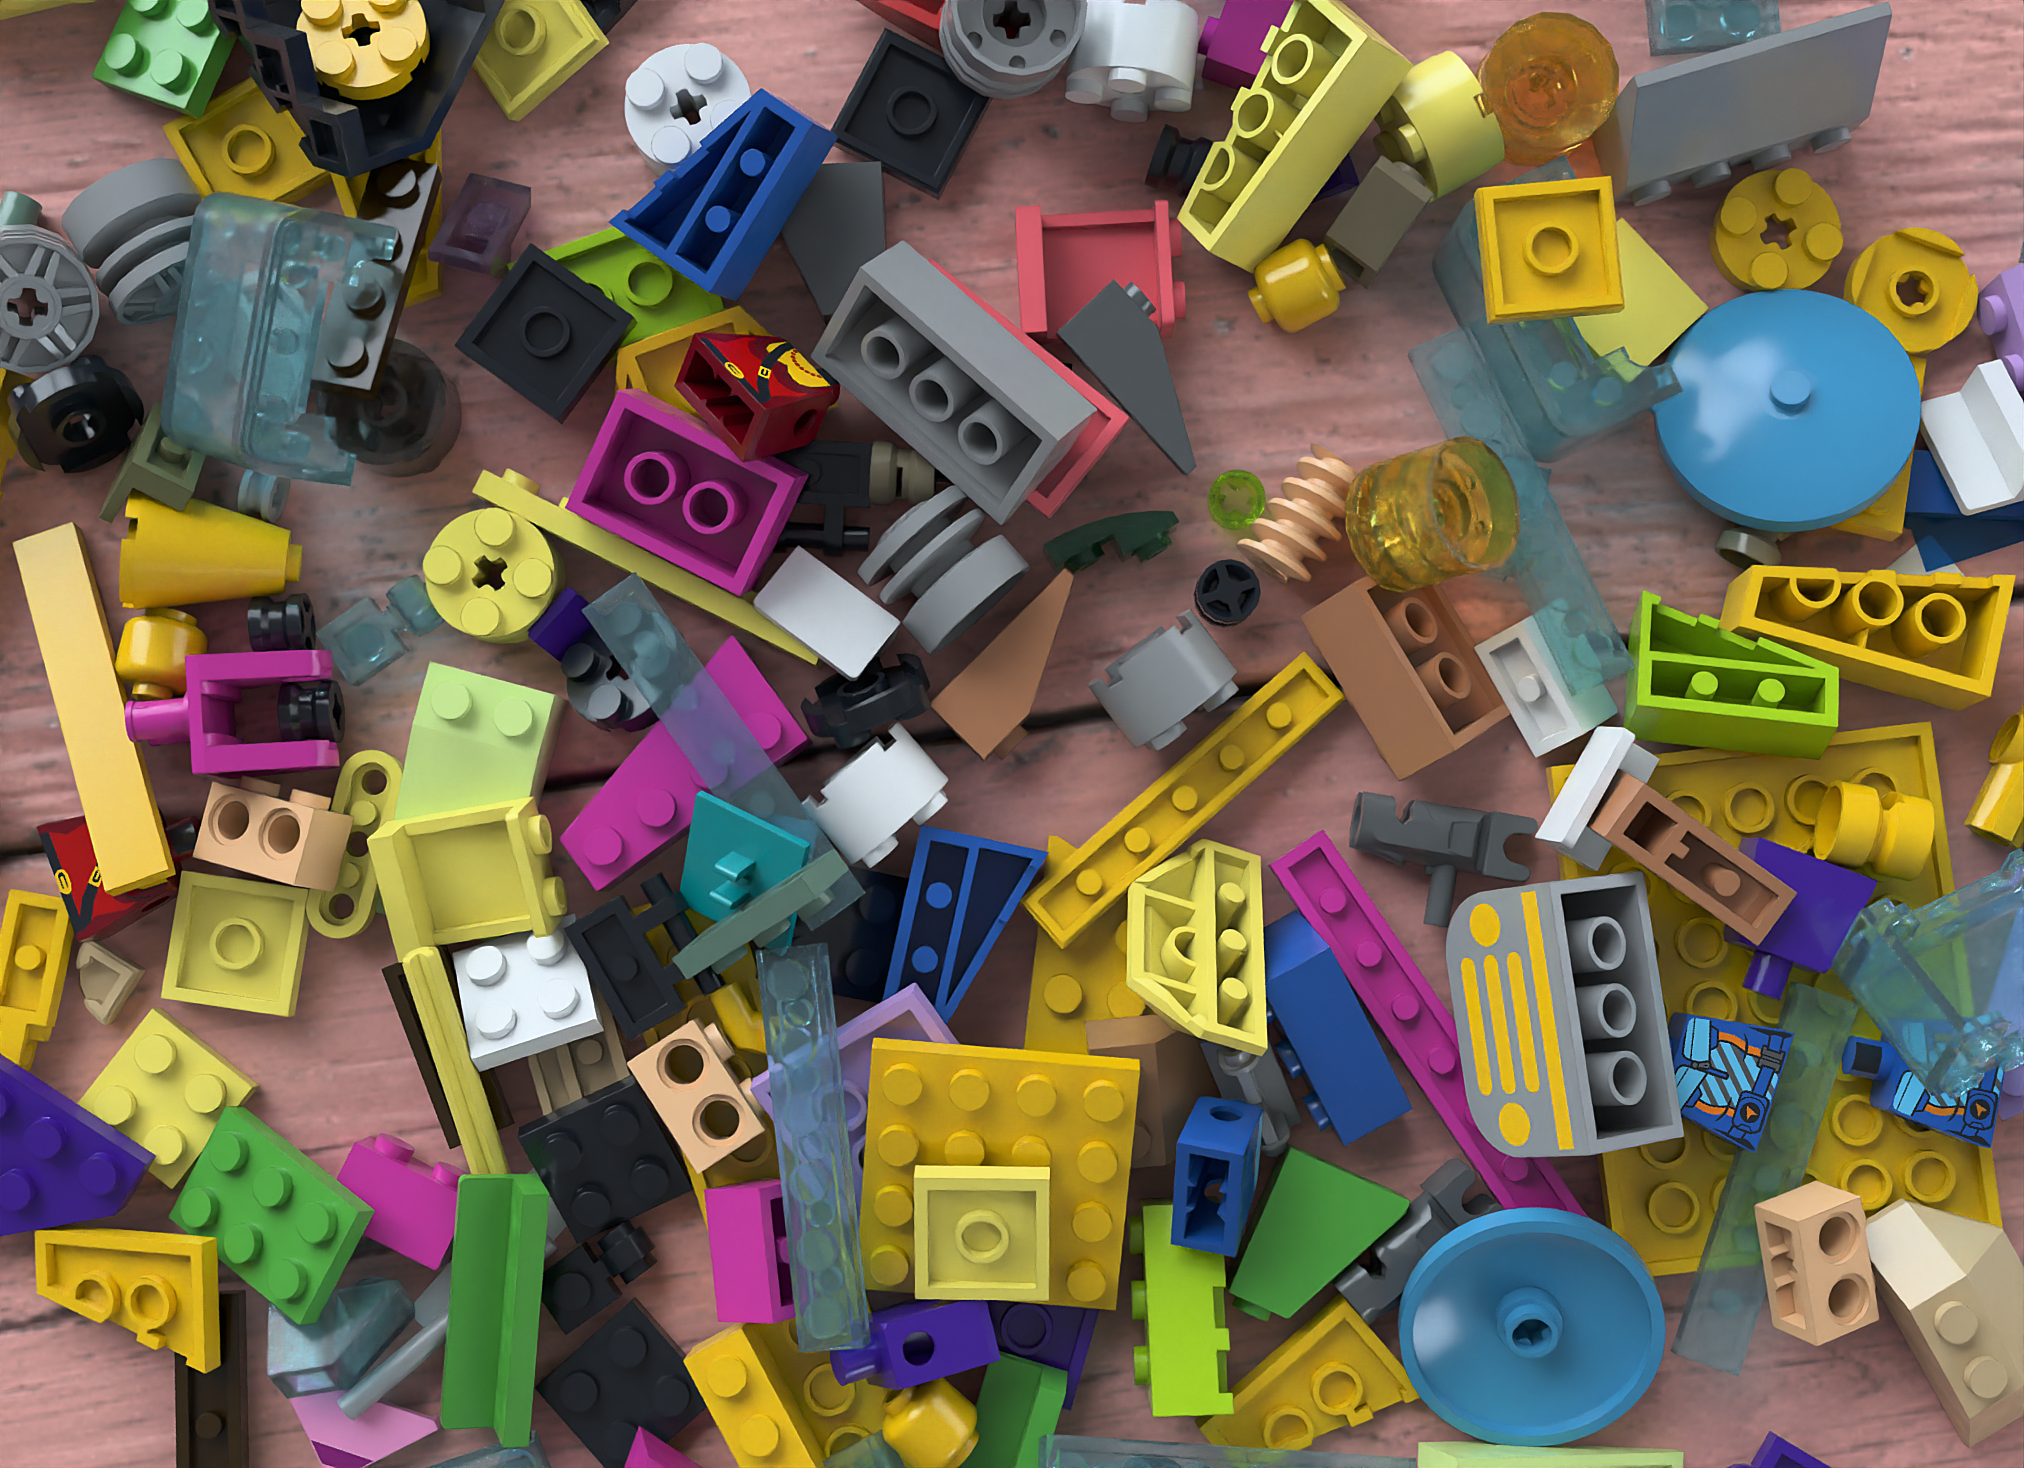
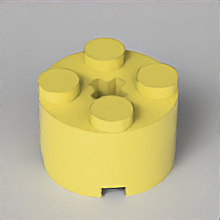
M1445 51L1437 56H1431L1413 66L1374 118L1382 132L1373 137L1374 146L1379 157L1383 155L1392 163L1400 161L1414 168L1424 178L1425 187L1434 193L1429 203L1490 171L1492 167L1500 164L1505 157L1504 141L1494 112L1483 117L1480 107L1475 100V97L1484 93L1468 66L1452 51Z
M497 507L475 510L451 521L435 538L423 560L427 592L433 606L441 617L456 629L476 639L490 643H520L531 639L527 636L529 633L527 630L543 615L545 610L565 587V564L559 550L551 539L523 517ZM496 565L504 570L501 573V577L505 584L499 590L488 585V582L491 580L488 572Z

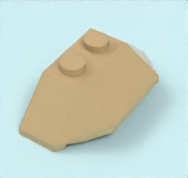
M1902 1198L1866 1219L1867 1242L1876 1287L1964 1445L1971 1448L2024 1415V1266L2004 1230L1993 1224L1926 1207Z

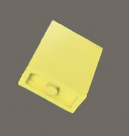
M534 796L387 821L367 839L399 963L403 962L406 953L426 946H439L533 930L536 939L549 937L563 920V915L567 912V893L561 877H554L548 855L552 850L553 843L551 827L547 817L538 814Z

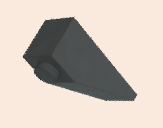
M1113 279L1055 335L1182 474L1188 475L1197 466L1159 330L1149 318L1156 311V308L1134 283L1130 281L1122 288Z

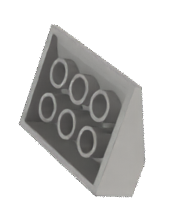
M1889 1L1634 75L1590 132L1603 177L1611 176L1614 203L1632 198L1634 206L1649 204L1670 195L1671 186L1692 181L1694 188H1703L1729 178L1732 175L1730 169L1752 163L1754 171H1761L1788 161L1792 158L1790 152L1812 145L1814 153L1817 154L1849 143L1852 140L1850 133L1870 115L1892 18Z

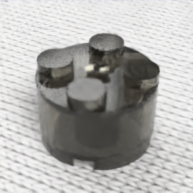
M394 338L375 402L317 391V412L321 424L324 425L333 444L343 454L367 470L382 476L400 478L434 471L450 452L460 432L462 407L456 385L424 352L400 339ZM398 400L400 407L397 413H390L387 419L381 415L383 405L394 406Z

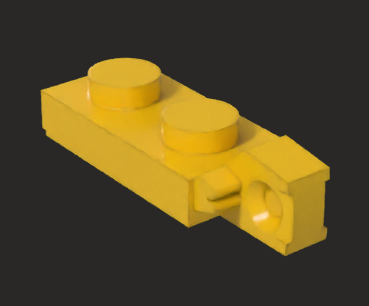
M11 889L8 894L0 931V1054L24 1070L30 1071L38 1041L48 1042L52 1027H55L75 931L62 897Z

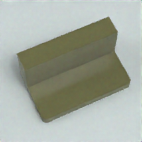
M154 401L120 460L99 518L112 523L132 488L182 512L194 493L214 430Z

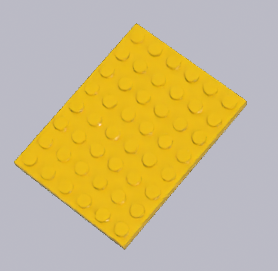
M1931 721L1836 732L1820 760L1716 748L1653 754L1660 760L1646 784L1737 850L1741 839L1761 837L1816 858L1814 853L1816 818L1824 794L1835 780L1873 787L1877 790L1880 799L1890 791L1926 798L1932 802L1934 808L1935 826L1928 858L1920 874L1912 881L1874 874L1872 865L1869 862H1865L1856 870L1841 867L1876 880L1875 889L1831 968L1825 974L1792 967L1780 1001L1742 988L1754 952L1724 941L1725 923L1614 845L1610 847L1598 871L1586 869L1557 851L1560 880L1643 871L1667 1026L1672 1014L1679 1012L1795 1033L1756 1153L1728 1144L1681 1118L1684 1137L1597 1154L1606 1226L1620 1235L1635 1249L1647 1265L1652 1277L1763 1263L1754 1205L1813 1181L1861 1196L1862 1209L1866 1219L1902 1198L1926 1207L1993 1224L2003 1229L1992 1147L1990 1149L1954 1140L1870 1106L1869 1098L1873 1080L1844 1074L1842 1070V1055L1848 1038L1853 1035L1880 1041L1883 1024L1887 1017L1973 1020ZM1576 764L1546 768L1551 808Z

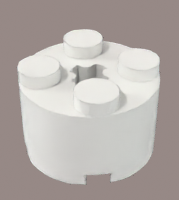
M1087 0L1088 6L1084 32L1068 60L1065 97L1076 103L1099 104L1111 107L1110 116L1123 122H1144L1148 119V111L1184 112L1190 110L1199 42V16L1197 12L1177 0H1146L1145 5L1124 3L1125 0Z
M708 43L675 45L655 53L630 75L625 88V118L629 132L644 162L654 174L660 177L668 169L674 171L702 147L699 142L747 101L752 94L747 80L739 67L713 45ZM696 111L701 121L697 124L689 125L685 115Z
M895 721L888 727V732L894 739L884 745L876 736L823 782L825 788L820 792L825 798L820 803L810 794L800 805L851 864L862 859L869 868L873 867L898 845L899 842L896 840L898 835L895 832L910 818H913L918 825H921L948 801L945 797L946 793L942 788L949 779L899 721Z

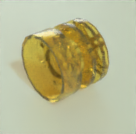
M1540 12L1516 21L1492 45L1474 74L1484 93L1475 97V100L1480 107L1483 117L1492 112L1496 116L1504 141V161L1515 166L1543 167L1567 158L1607 120L1615 104V99L1618 97L1620 69L1611 44L1593 24L1570 13ZM1543 89L1548 96L1547 101L1543 105L1537 102L1529 106L1524 99L1527 92L1530 90L1536 93Z
M1464 435L1365 466L1352 480L1345 502L1346 531L1353 554L1371 579L1384 589L1399 593H1406L1450 579L1455 580L1502 566L1513 553L1520 532V503L1510 473L1499 455L1483 441Z

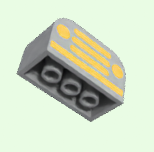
M1643 871L1551 881L1484 891L1465 899L1455 911L1448 928L1446 962L1467 1102L1473 1120L1485 1139L1493 1147L1506 1155L1526 1158L1590 1156L1684 1137Z

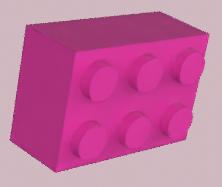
M638 388L618 390L565 509L741 596L756 588L809 474L772 455L749 462H742L706 422Z

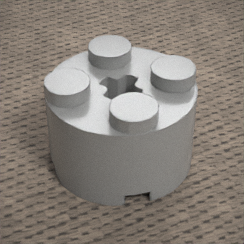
M1191 609L1176 616V619L1182 625L1181 629L1178 630L1174 625L1165 631L1161 626L1105 669L1112 678L1110 682L1105 684L1102 679L1094 678L1088 684L1089 689L1134 748L1143 744L1147 749L1153 747L1155 751L1164 748L1187 729L1182 722L1184 717L1196 708L1198 711L1205 708L1207 712H1210L1239 690L1232 680L1237 670Z

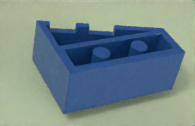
M760 88L699 142L702 147L674 171L668 169L653 182L656 186L629 211L622 209L608 223L707 292L738 301L839 136L789 102Z
M921 824L882 1001L916 982L947 1025L1049 852Z
M1297 910L1265 926L1263 933L1267 1024L1272 1022L1281 1038V1041L1274 1044V1047L1292 1079L1301 1075L1310 1091L1309 1094L1302 1097V1101L1319 1131L1321 1132L1331 1127L1342 1144L1347 1146L1412 1110L1413 1108L1331 947Z

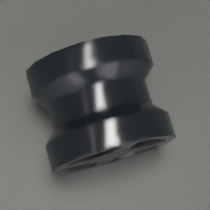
M1165 124L1144 184L1153 188L1167 185L1175 188L1179 196L1186 199L1212 147L1213 140L1204 137L1191 140L1182 137L1178 128Z
M1228 559L1217 561L1206 568L1196 583L1193 596L1195 608L1201 618L1211 625L1226 628L1236 626L1250 616L1258 605L1261 591L1259 580L1250 567L1243 562ZM1218 600H1219L1221 603L1227 604V605H1228V608H1227L1226 605H1222V604H1220L1219 602H1215V601H1218Z
M306 593L290 594L285 601L274 602L268 596L251 598L248 607V632L253 652L315 650V615L311 600Z
M321 681L316 688L306 689L298 683L281 685L278 693L277 713L283 742L307 741L308 739L318 738L320 740L336 742V744L342 742L345 732V707L341 688L337 681Z

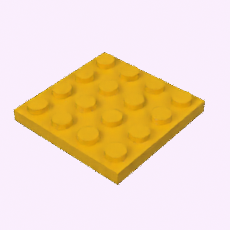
M874 1037L871 1050L855 1289L915 1293V1165L1050 1167L1049 1301H999L1116 1310L1140 1077V1059Z

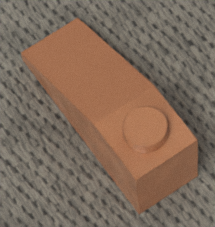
M1066 568L930 703L931 710L984 762L993 753L1001 760H1004L1029 734L1021 725L1029 718L1073 586L1074 576Z
M1619 768L1586 825L1756 946L1760 945L1797 895V892L1650 786Z

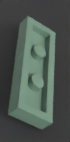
M834 848L706 929L675 955L672 960L687 980L709 966L712 967L716 974L723 972L749 952L744 945L748 941L753 939L756 945L761 948L792 925L787 919L791 914L796 912L801 920L804 921L828 905L835 898L829 887L841 878L849 868Z

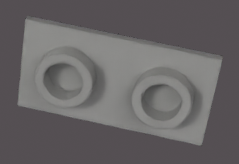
M1268 1037V1049L1263 1056L1204 1039L1200 1040V1046L1222 1098L1225 1100H1241L1263 1109L1261 1151L1267 1156H1277L1283 1153L1288 1147L1289 1127L1302 1121Z

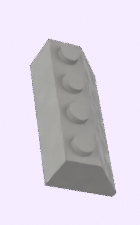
M904 240L859 268L810 356L1000 525L1011 517L1069 452L1097 411L1095 406Z

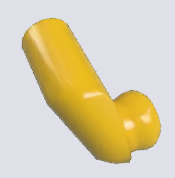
M738 981L709 995L727 1034L736 1048L769 1057H777L787 1054L796 1044L799 1030L794 1020L787 1015H773L753 1011Z

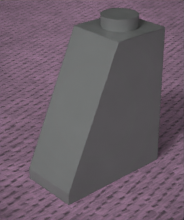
M881 161L821 164L779 233L826 327L859 268L887 250L885 187Z

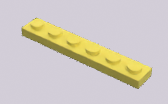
M508 468L505 470L502 478L483 469L472 491L483 501L497 508L515 513L538 529L818 670L821 669L824 663L823 660L754 609V599L758 594L752 590L741 596L730 591L727 592L707 582L706 579L674 563H669L649 553V550L617 534L613 535L593 525V522L565 509L568 498L563 497L559 506H556L536 496L541 485Z

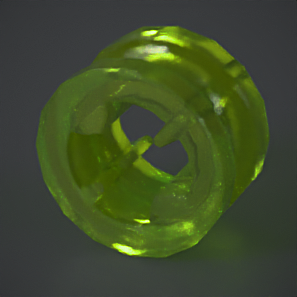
M1230 470L1220 475L1212 484L1207 497L1208 512L1213 521L1229 530H1240L1250 526L1260 516L1266 502L1265 489L1260 480L1252 473L1243 470ZM1227 485L1234 491H1238L1243 487L1247 488L1253 497H1249L1246 505L1252 506V510L1246 515L1238 509L1226 513L1219 504L1223 503L1226 495L1220 494L1222 488Z

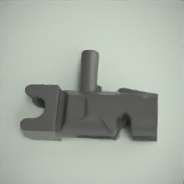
M1364 791L1357 794L1350 826L1349 847L1382 858L1397 867L1404 866L1406 862L1424 865V873L1431 875L1423 924L1449 927L1458 871L1525 883L1530 877V870L1527 866L1511 862L1505 856L1503 845L1509 835L1532 834L1536 832L1538 823L1534 818L1412 800L1403 809V816L1399 820L1395 815L1396 801L1393 796Z
M1453 1158L1448 1160L1420 1184L1424 1192L1409 1204L1406 1213L1368 1247L1371 1252L1369 1265L1358 1264L1354 1259L1331 1280V1283L1368 1325L1400 1305L1401 1296L1411 1272L1425 1253L1442 1237L1473 1219L1505 1210L1486 1194H1479L1468 1203L1462 1204V1196L1474 1183L1475 1173L1460 1159Z

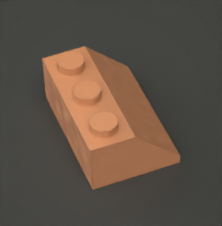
M1418 548L1352 583L1300 616L1310 633L1314 647L1327 661L1343 688L1346 700L1357 711L1374 739L1379 755L1389 764L1398 781L1454 752L1511 714L1474 649L1476 643Z

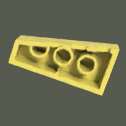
M1294 0L1281 28L1271 25L1260 48L1267 56L1250 90L1241 86L1230 108L1234 111L1233 125L1224 142L1213 143L1177 216V219L1210 253L1254 274V269L1259 262L1275 252L1413 67V64L1339 0Z

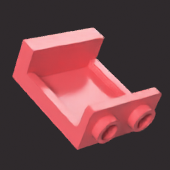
M1168 200L1155 201L1154 207L1148 210L1041 215L1040 205L1015 207L1021 331L1039 345L1064 344L1055 334L1115 279L1122 288L1131 281L1143 292L1156 308V311L1149 318L1158 327L1161 339L1172 337L1175 319H1185L1186 302L1184 281H1173L1171 257H1181L1182 232L1181 222L1177 218L1169 219Z

